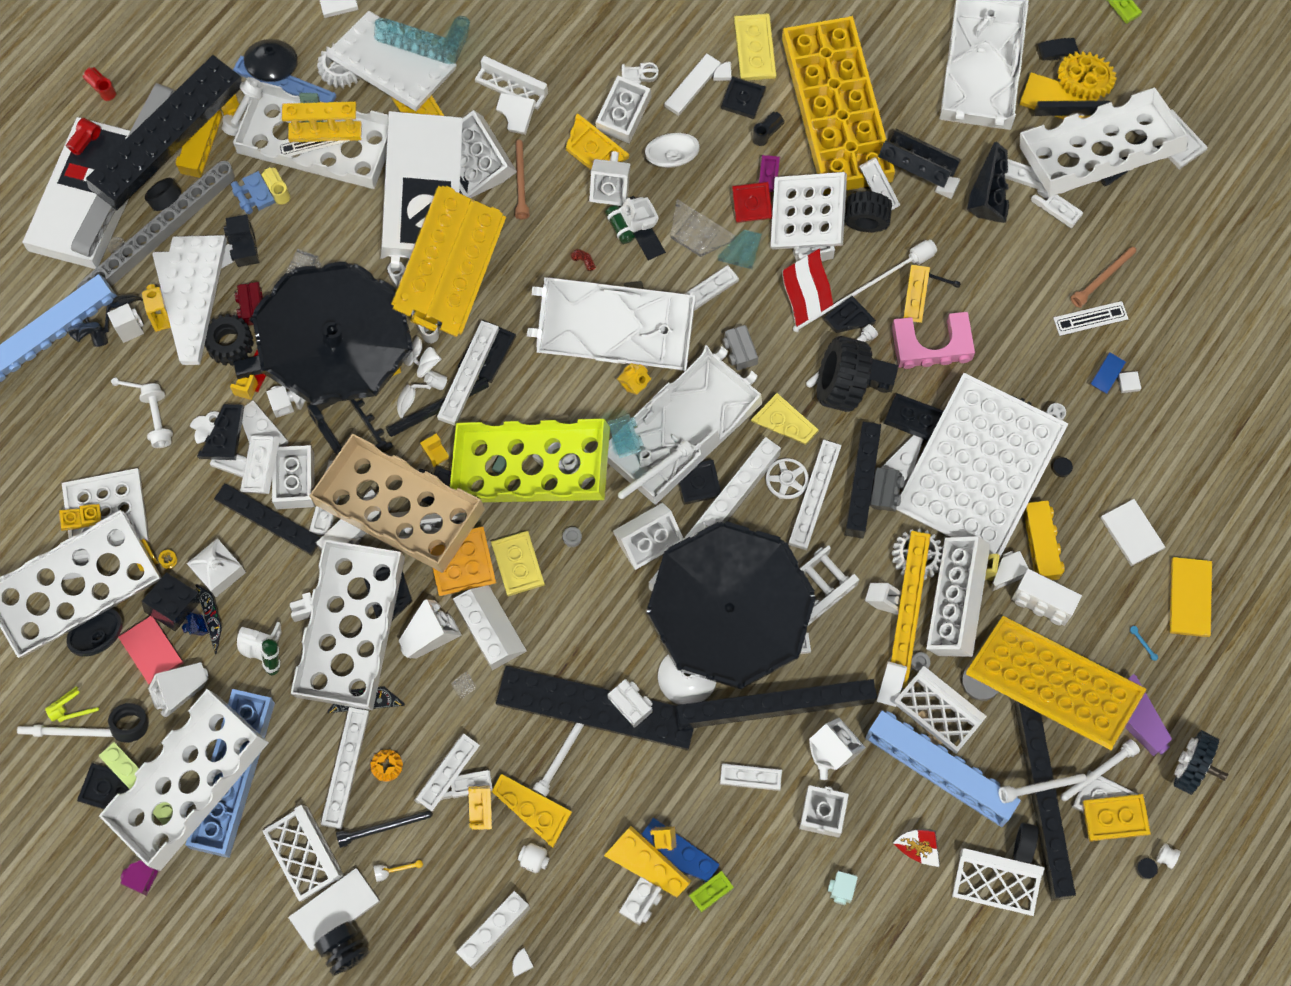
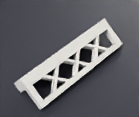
M486 56L482 58V68L476 76L475 82L499 93L529 98L528 96L537 95L540 98L535 103L534 109L538 110L548 94L546 83ZM486 72L491 74L493 79L484 80L482 76ZM504 80L508 82L509 86L502 88L498 86L497 82ZM522 88L524 93L517 95L513 92V89Z
M462 734L414 801L422 804L432 812L480 745L467 735Z

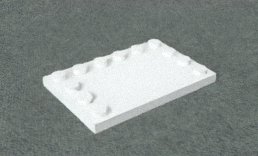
M370 11L327 52V57L414 111H417L456 70L457 65Z

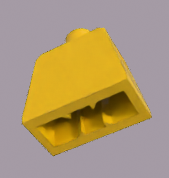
M155 284L148 285L146 290L142 292L146 314L155 332L171 328L161 288ZM156 311H161V314L155 313Z

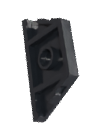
M379 568L375 575L376 580H387L390 576V568ZM403 570L392 621L412 602ZM364 578V581H365V584H366V588H367V591H368V594H369V592H370V584H369V582ZM374 604L372 606L377 619L382 614V606Z

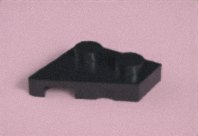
M850 296L824 317V321L835 333L866 327L868 324L874 325L876 322L853 296Z

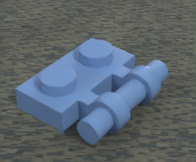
M259 171L243 178L242 180L245 184L243 186H239L237 181L231 183L232 192L235 197H238L239 205L242 210H245L246 214H251L253 212L251 207L255 205L258 210H261L275 203ZM249 192L252 198L246 199L244 194Z

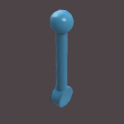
M1132 626L1130 628V633L1136 635V637L1139 639V641L1151 655L1150 658L1152 661L1158 660V655L1153 653V651L1150 649V647L1147 645L1144 639L1140 636V634L1138 633V628L1136 626Z

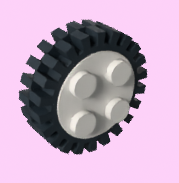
M1201 730L1195 738L1190 739L1187 745L1188 750L1186 752L1183 751L1179 757L1178 762L1180 763L1174 772L1176 775L1174 787L1192 795L1200 786L1206 773L1219 777L1223 781L1227 779L1228 773L1211 765L1218 749L1219 738Z

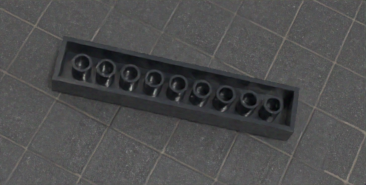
M212 55L86 177L88 188L115 210H118L240 90L241 76L216 56Z

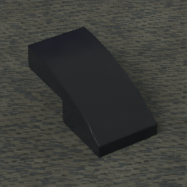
M1075 38L1054 39L1038 44L1042 60H1058L1060 57H1068L1069 54L1074 56L1075 52L1079 53Z

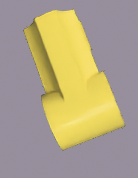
M269 167L265 169L261 175L274 201L279 205L286 204L290 200L286 184L281 179L276 168Z

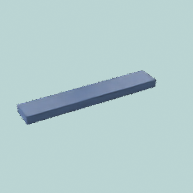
M240 56L233 70L242 77H252L245 69L244 57ZM291 75L275 82L258 80L282 87L285 92L294 96H299V93H318L321 102H334L337 97L334 92Z

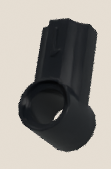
M772 112L764 121L754 126L752 140L755 145H766L768 139L784 124L785 120L780 113Z

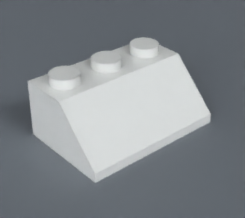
M663 503L613 530L621 549L635 570L664 554V551L684 539L671 510Z

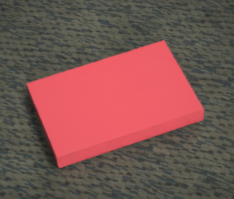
M152 616L118 637L149 685L155 674L176 669L183 664V661Z

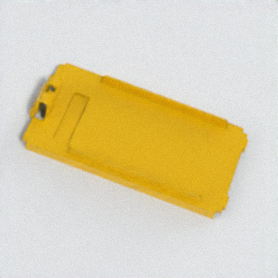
M438 186L391 305H394V310L407 316H411L414 310L415 312L410 321L412 323L435 331L437 329L436 324L441 322L439 330L457 337L464 330L506 216H502L503 213L499 209L490 208L455 192V189L449 186Z

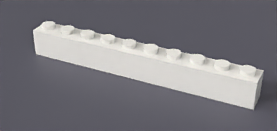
M765 437L684 539L695 536L699 531L717 522L728 521L765 475L769 467L780 456L781 448ZM658 571L649 581V589L653 591Z

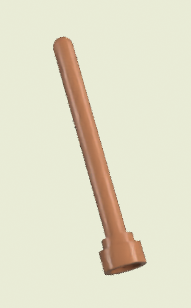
M519 139L516 141L518 205L515 208V217L517 219H527L530 213L529 208L525 204L523 142Z
M1130 247L1087 288L1074 293L1071 296L1072 303L1078 308L1086 304L1088 296L1136 253V248Z

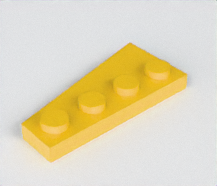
M501 774L492 793L554 848L572 811Z
M632 826L625 831L604 855L675 897H678L691 883V880Z

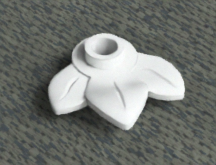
M214 411L206 416H198L191 422L190 427L196 430L194 436L197 444L205 442L207 436L211 434L215 425L214 422L210 421L212 418H217L219 412Z

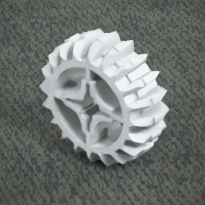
M326 46V51H321V56L318 57L319 63H317L318 72L322 80L327 82L329 86L333 84L335 88L341 85L343 89L345 85L351 87L352 82L357 84V79L362 78L340 64L338 65L337 62L334 61L331 67H329L333 60L327 57V52L331 48Z
M913 529L910 530L909 534L904 532L903 538L898 537V543L893 545L895 550L892 551V555L895 557L892 561L893 563H898L895 567L896 570L902 568L901 575H904L905 559H907L908 550H903V548L909 544L910 533L914 531ZM935 534L930 537L929 548L931 550H928L927 561L930 559L933 562L926 566L924 580L927 579V575L933 577L934 572L938 573L940 570L938 566L941 565L943 547L939 546L940 540L934 541Z

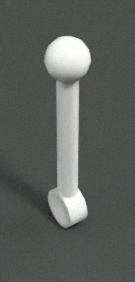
M117 378L111 380L113 386L125 385L141 388L147 385L119 381Z

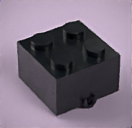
M167 572L142 600L145 613L175 632L185 620L188 621L190 619L192 611L200 603L198 592Z

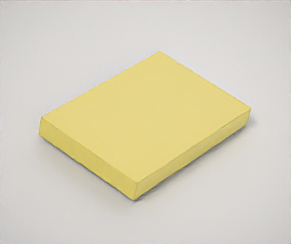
M528 531L491 541L507 596L545 585Z

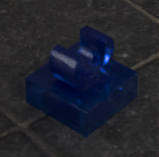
M191 613L186 616L188 623L182 625L184 633L189 632V635L195 634L199 636L209 633L203 615Z

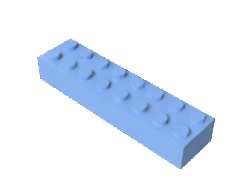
M232 689L228 705L265 739L275 702L270 697ZM225 718L223 719L220 730L223 728L225 724ZM217 739L211 762H217L225 756L227 745L224 740ZM249 741L242 744L240 753L250 743ZM260 754L187 839L185 845L188 848L230 858ZM219 773L215 776L213 780V785L217 782V780L220 777H223V773Z
M884 711L880 712L865 737L866 740L1000 827H1003L1009 821L1019 805L1020 799L1016 798L1013 802L1002 803L999 798V782L992 778L987 779L975 767L970 768L962 758L958 756L953 757L945 747L941 745L936 746L930 742L931 739L922 733L919 735L913 731L914 728L905 722L902 724L896 720L894 714L888 711L886 713Z

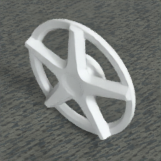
M790 458L779 459L767 470V487L780 499L796 498L804 493L808 486V472L797 460ZM785 461L793 462L800 467L790 471L787 469ZM779 463L781 474L770 476L772 468ZM803 471L805 474L804 486L795 480ZM770 481L781 483L779 493L772 488ZM789 486L799 490L796 494L785 495Z

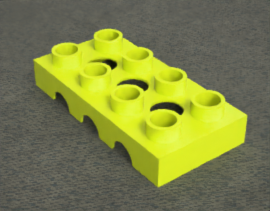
M578 419V422L574 424H563L556 420H542L537 425H526L519 421L504 422L501 426H489L482 422L456 423L450 488L455 490L459 488L481 499L482 502L605 500L610 426L605 419ZM589 442H598V447L594 452L585 453V446ZM518 443L524 444V449L520 454H511L514 445ZM552 443H561L557 453H548V448ZM486 444L487 451L481 456H476V448ZM573 453L579 456L581 461L580 467L573 474H564L559 469V462L566 454ZM532 454L541 456L544 462L542 470L536 475L525 474L522 470L523 461ZM495 455L503 456L507 462L505 471L498 476L489 475L485 469L487 461ZM595 478V484L592 488L588 490L582 489V483L585 479ZM549 479H558V484L553 490H545V484ZM484 480L483 488L478 492H472L474 482ZM512 480H521L520 487L517 490L508 491V485Z

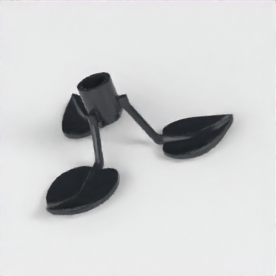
M133 294L118 295L106 307L104 327L98 322H89L88 318L84 319L86 323H78L69 327L68 333L77 342H80L83 337L90 334L94 347L104 346L108 343L106 333L109 332V316L107 313L110 312V309L121 307L127 303L143 301V299Z

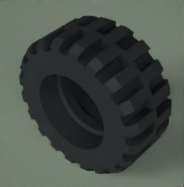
M838 336L828 345V349L825 351L824 358L821 361L816 388L817 399L822 406L844 412L853 411L858 407L869 384V377L872 371L871 365L873 363L871 347L866 342Z

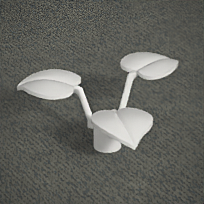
M418 336L412 342L413 351L404 363L410 366L414 361L419 366L417 376L422 378L425 375L424 382H426V385L413 384L411 386L407 384L403 388L397 401V411L402 419L414 401L416 388L430 390L433 387L441 391L447 383L446 376L431 370L442 360L434 348L428 347L422 354L420 362L417 360L422 350V341Z

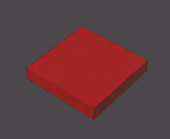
M768 182L732 186L736 223L772 219Z

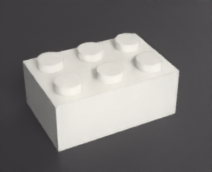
M617 76L596 120V128L604 134L630 144L651 99V89Z
M311 445L278 447L272 476V502L275 508L315 507L309 496L315 488L314 451Z
M1027 569L1011 600L1015 601V604L1020 607H1027L1033 610V613L1038 616H1045L1051 619L1050 621L1056 625L1065 626L1072 617L1082 595Z

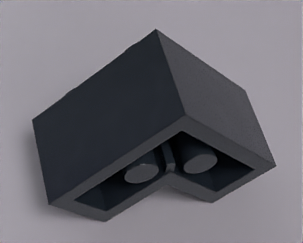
M248 214L225 218L226 226H223L224 233L228 238L229 245H232L233 250H230L231 260L236 262L237 267L260 263L255 233Z

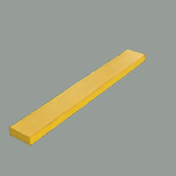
M911 531L891 656L892 663L907 666L902 685L904 689L907 687L931 536V534Z

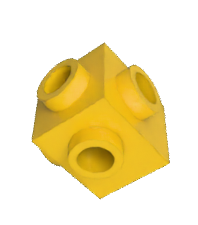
M631 363L624 368L617 380L627 392L637 395L647 386L651 377L647 374L648 370L643 365Z

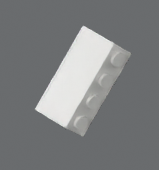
M489 585L469 589L453 598L457 610L492 670L527 652Z

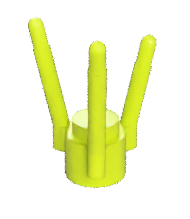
M74 687L60 699L46 707L45 710L51 721L58 719L61 723L66 719L99 711V708L96 707L64 715L67 712L64 704L80 693L78 687Z

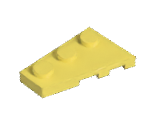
M778 393L751 419V422L804 445H807L819 432L812 423Z

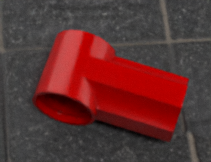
M89 67L84 71L83 79L104 101H111L115 98L116 91L108 78H105L95 67Z
M81 118L76 125V132L65 146L75 155H80L91 140L94 141L99 137L101 127L86 118Z

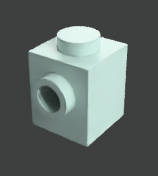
M838 871L835 880L831 879L829 884L830 898H833L835 903L846 905V902L850 903L858 877Z

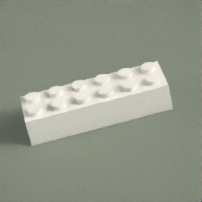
M980 537L945 538L926 648L937 656L973 657L990 544Z

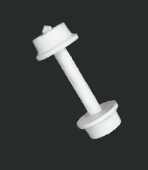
M248 77L245 82L240 84V89L245 94L234 116H223L221 128L228 135L236 136L241 124L240 119L251 98H262L264 86L257 79Z
M152 383L141 387L139 399L141 402L150 403L155 430L147 435V439L151 441L152 447L164 448L172 443L171 437L173 432L172 430L162 428L157 401L162 400L165 397V393L161 390L159 384Z

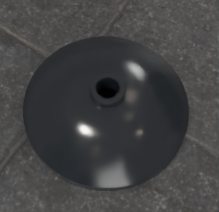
M277 39L258 41L252 44L244 54L246 71L252 77L266 82L280 81L289 77L295 71L298 64V57L294 48L288 43Z
M108 609L69 631L66 639L67 647L74 655L81 657L94 656L107 650L115 643L123 627L121 616L117 611Z

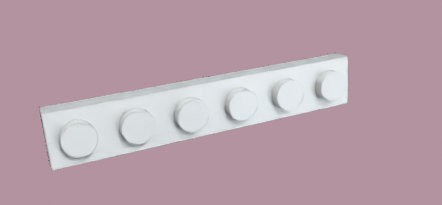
M484 321L480 322L439 411L438 420L456 426L497 336L499 326Z
M823 440L788 545L807 551L841 445Z
M349 707L321 821L322 826L342 829L370 713L367 710Z

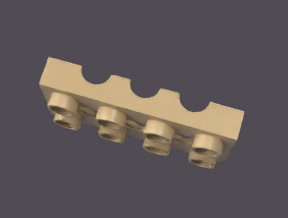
M353 433L309 495L315 506L441 573L445 571L485 510L481 499L459 488L455 490L448 487L438 477L426 471L425 473L417 471L405 460L395 455L391 457L384 454L374 444ZM361 465H371V468L367 473H357V470ZM375 481L379 486L377 496L371 500L360 499L357 496L358 486L362 482ZM392 481H403L399 489H388ZM339 496H350L349 501L346 504H336V500ZM428 496L435 498L432 505L428 507L420 506L423 498ZM394 498H407L411 503L409 512L402 517L392 516L388 511L389 503ZM371 512H381V517L377 521H367V517ZM433 513L440 515L443 519V525L438 532L427 534L421 530L420 523L424 516ZM458 513L467 515L465 521L460 524L452 522L453 517ZM404 528L413 529V533L409 538H399V533ZM436 545L446 546L444 553L439 556L431 555V550Z

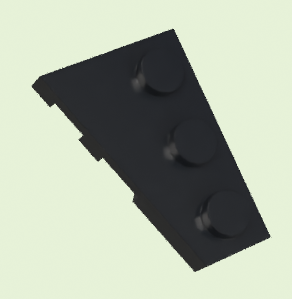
M223 405L214 422L215 426L211 434L207 436L202 451H199L197 455L199 459L236 460L244 413L243 405Z

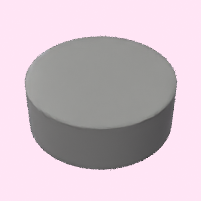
M569 527L563 532V542L568 547H576L581 543L582 534L578 528Z
M918 652L912 656L911 668L913 671L918 673L923 666L928 669L930 658L927 654Z

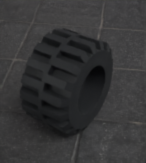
M862 191L852 193L846 200L844 222L852 229L861 232L873 233L886 230L890 226L892 201L887 196L876 192Z
M226 314L225 317L219 315L216 320L215 318L211 319L212 323L208 325L204 344L210 357L215 362H221L225 366H227V363H230L232 366L234 361L243 358L247 359V353L252 352L251 347L254 345L249 327L242 318L239 319L236 315L231 317L230 314ZM225 335H238L233 344L228 346L219 345L221 338Z

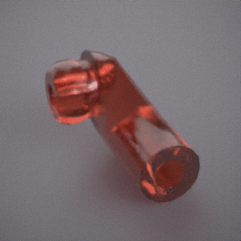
M575 249L571 253L572 260H582L587 271H593L596 268L589 253L581 249Z

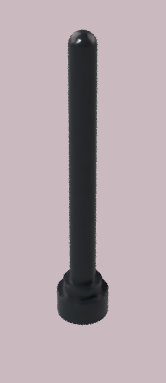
M427 810L350 833L344 830L336 832L339 847L348 846L349 843H352V840L429 819L433 816V813Z

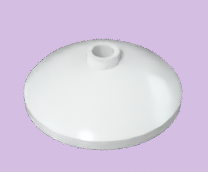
M671 133L652 140L647 145L645 154L647 160L656 166L674 168L692 161L699 153L700 148L699 142L695 137L684 133Z
M669 654L660 664L658 670L659 687L665 697L671 702L678 705L703 702L713 693L716 682L694 675L685 676L684 672L676 669Z

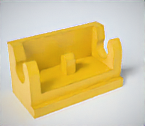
M491 785L468 786L470 828L474 830L492 829Z

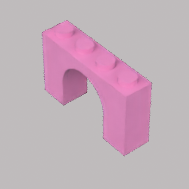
M968 312L949 314L947 326L950 343L939 350L927 349L917 341L913 318L894 319L892 332L899 368L911 369L921 365L923 367H930L933 364L949 365L952 362H970L974 357L975 350Z

